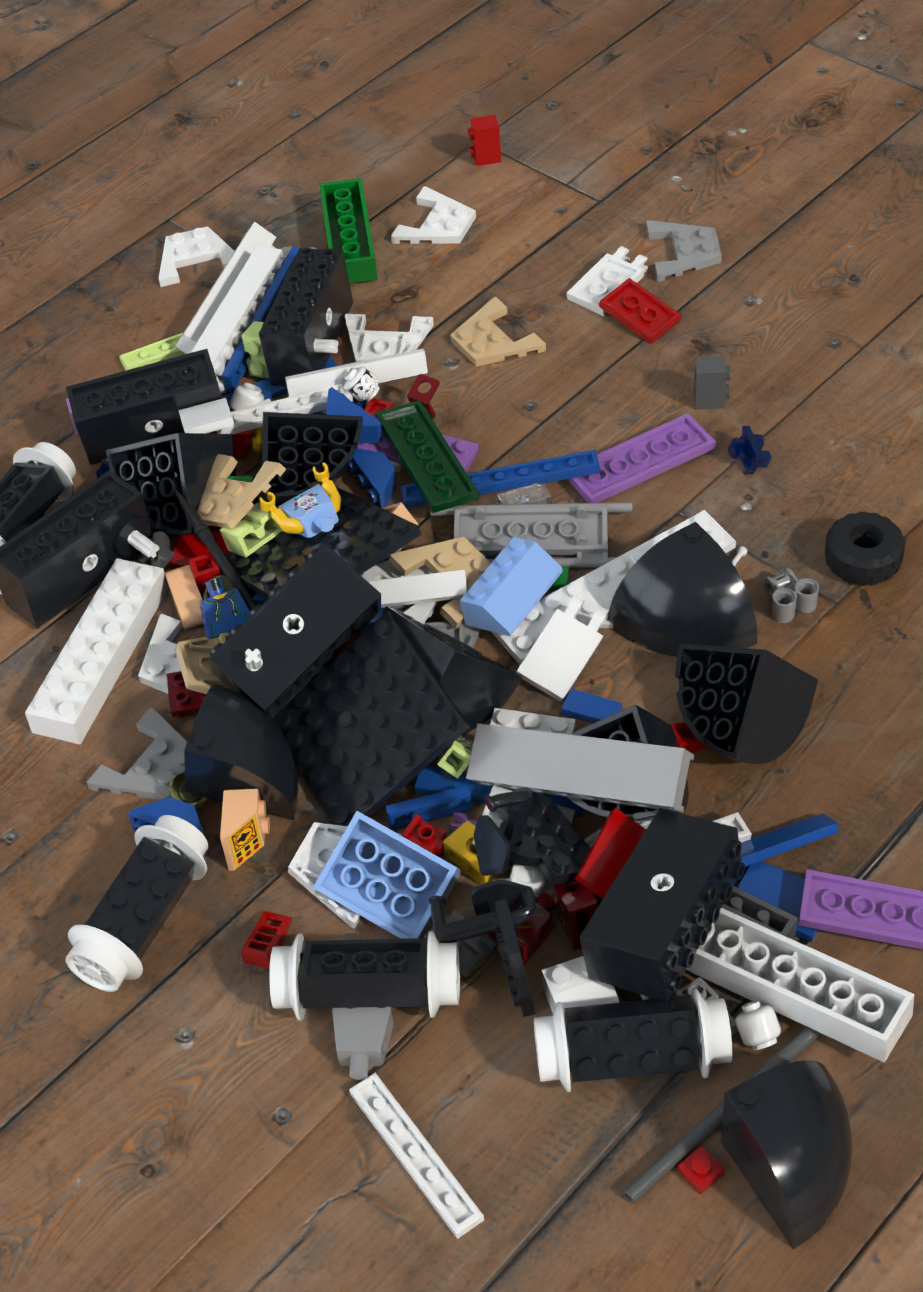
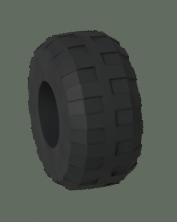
M864 511L848 514L834 522L827 533L825 543L826 563L834 574L848 583L871 586L887 581L899 571L904 558L905 539L902 531L889 518L883 517L878 513H867Z

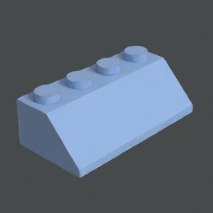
M513 537L460 599L465 625L511 636L563 572L562 567L536 542Z

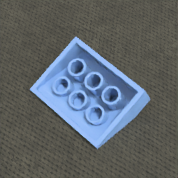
M356 811L313 888L400 939H417L422 936L432 921L429 898L437 895L447 899L462 871Z

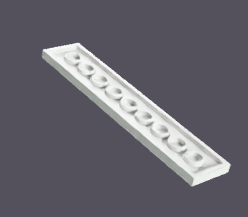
M703 510L540 599L511 636L492 632V634L518 664L521 665L555 611L559 609L565 612L574 596L584 601L574 619L588 626L597 610L606 614L604 620L608 619L613 596L627 572L650 548L665 537L697 522L719 544L725 553L736 548V541Z

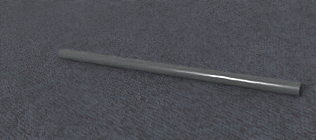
M806 1026L747 1080L777 1066L790 1063L822 1033ZM724 1100L622 1190L624 1197L633 1204L722 1124Z

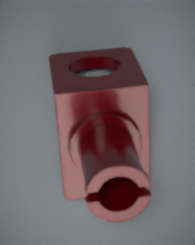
M419 374L407 394L410 403L420 400L431 418L436 416L430 401L440 385L439 380ZM424 382L431 384V389L428 392L420 393L418 391L420 384Z

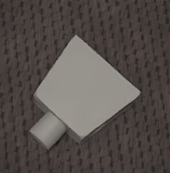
M391 1007L332 1008L339 1064L350 1066L349 1076L356 1080L366 1079L369 1066H381L384 1063L394 1023Z

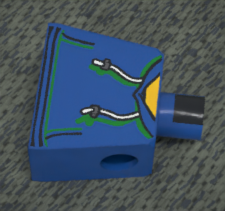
M220 577L205 582L210 598L199 601L205 637L208 639L219 638V635L228 632L230 634L231 630L239 623L243 625L250 618V611L237 588L225 592Z

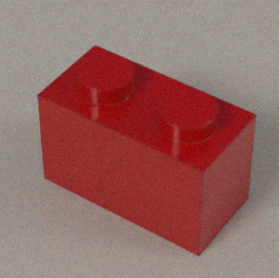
M496 115L470 118L471 127L467 128L469 141L472 140V145H469L470 158H474L476 166L500 163V130Z

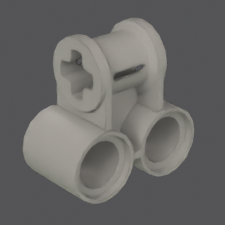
M790 568L782 570L781 574L772 578L770 576L763 578L764 590L768 597L772 599L771 616L776 622L788 623L792 621L795 617V610L801 613H810L816 609L819 585L815 580L810 578L798 580Z

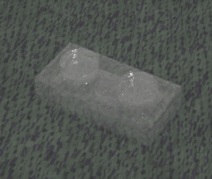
M535 483L527 487L497 494V502L499 505L552 504V496L545 483Z

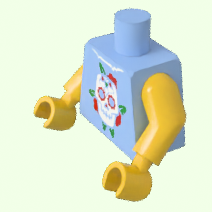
M322 463L324 468L322 473H318L315 467H313L315 479L318 482H322V485L317 484L278 506V509L275 506V495L273 493L267 492L269 502H265L260 497L261 510L271 512L270 516L285 533L300 534L311 538L322 531L329 532L334 527V524L339 521L336 513L340 510L341 497L333 481L328 479L330 475L326 463Z

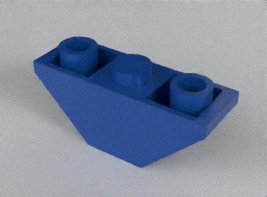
M333 387L328 389L326 415L363 416L359 443H379L382 441V425L376 417L369 415L361 406L354 404L343 393H339Z
M357 448L353 459L347 467L348 471L351 474L354 473L359 486L362 489H366L372 504L376 503L380 508L388 506L397 486L395 467L384 453Z
M171 797L132 809L128 813L133 831L135 832L144 825L154 826L159 817L163 815H171L189 822L204 835L194 805ZM209 849L206 851V853L204 854V856H206V857L208 856V854H209Z

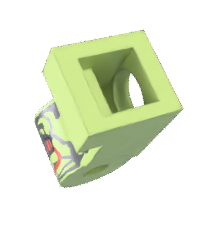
M461 735L438 756L437 765L456 778H459L469 765L473 742Z

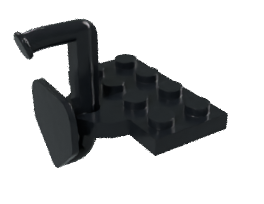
M518 790L493 796L487 795L485 797V802L490 812L494 813L496 811L504 823L498 828L488 815L480 816L477 820L474 842L482 876L504 873L513 862L523 866H538L552 885L576 881L575 877L591 848L548 794L533 796L529 790Z
M496 880L481 884L471 892L476 916L447 923L444 912L446 899L442 896H431L429 898L431 917L436 937L441 943H454L496 932L514 1006H521L524 1017L534 1015L535 1009L515 933V927L525 922L533 915L536 909V900L532 887L507 880Z

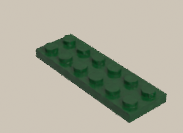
M420 400L375 413V417L382 425V432L432 513L479 500V491Z

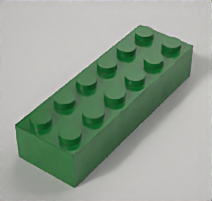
M362 178L319 183L328 249L343 250L349 283L378 280Z

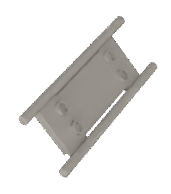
M632 502L459 505L436 513H432L430 510V515L454 516V539L465 537L484 556H498L513 537L536 542L549 555H577V558H553L560 566H569V568H599L617 558L608 557L607 513L632 512Z

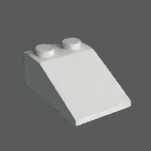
M584 956L541 970L542 990L552 1012L554 1013L557 1002L562 1004L565 1031L564 1008L619 1003L614 986L588 978Z

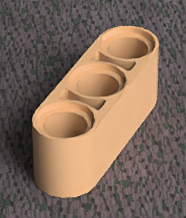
M186 565L164 572L183 629L202 625L203 620L199 602L202 598L190 566Z

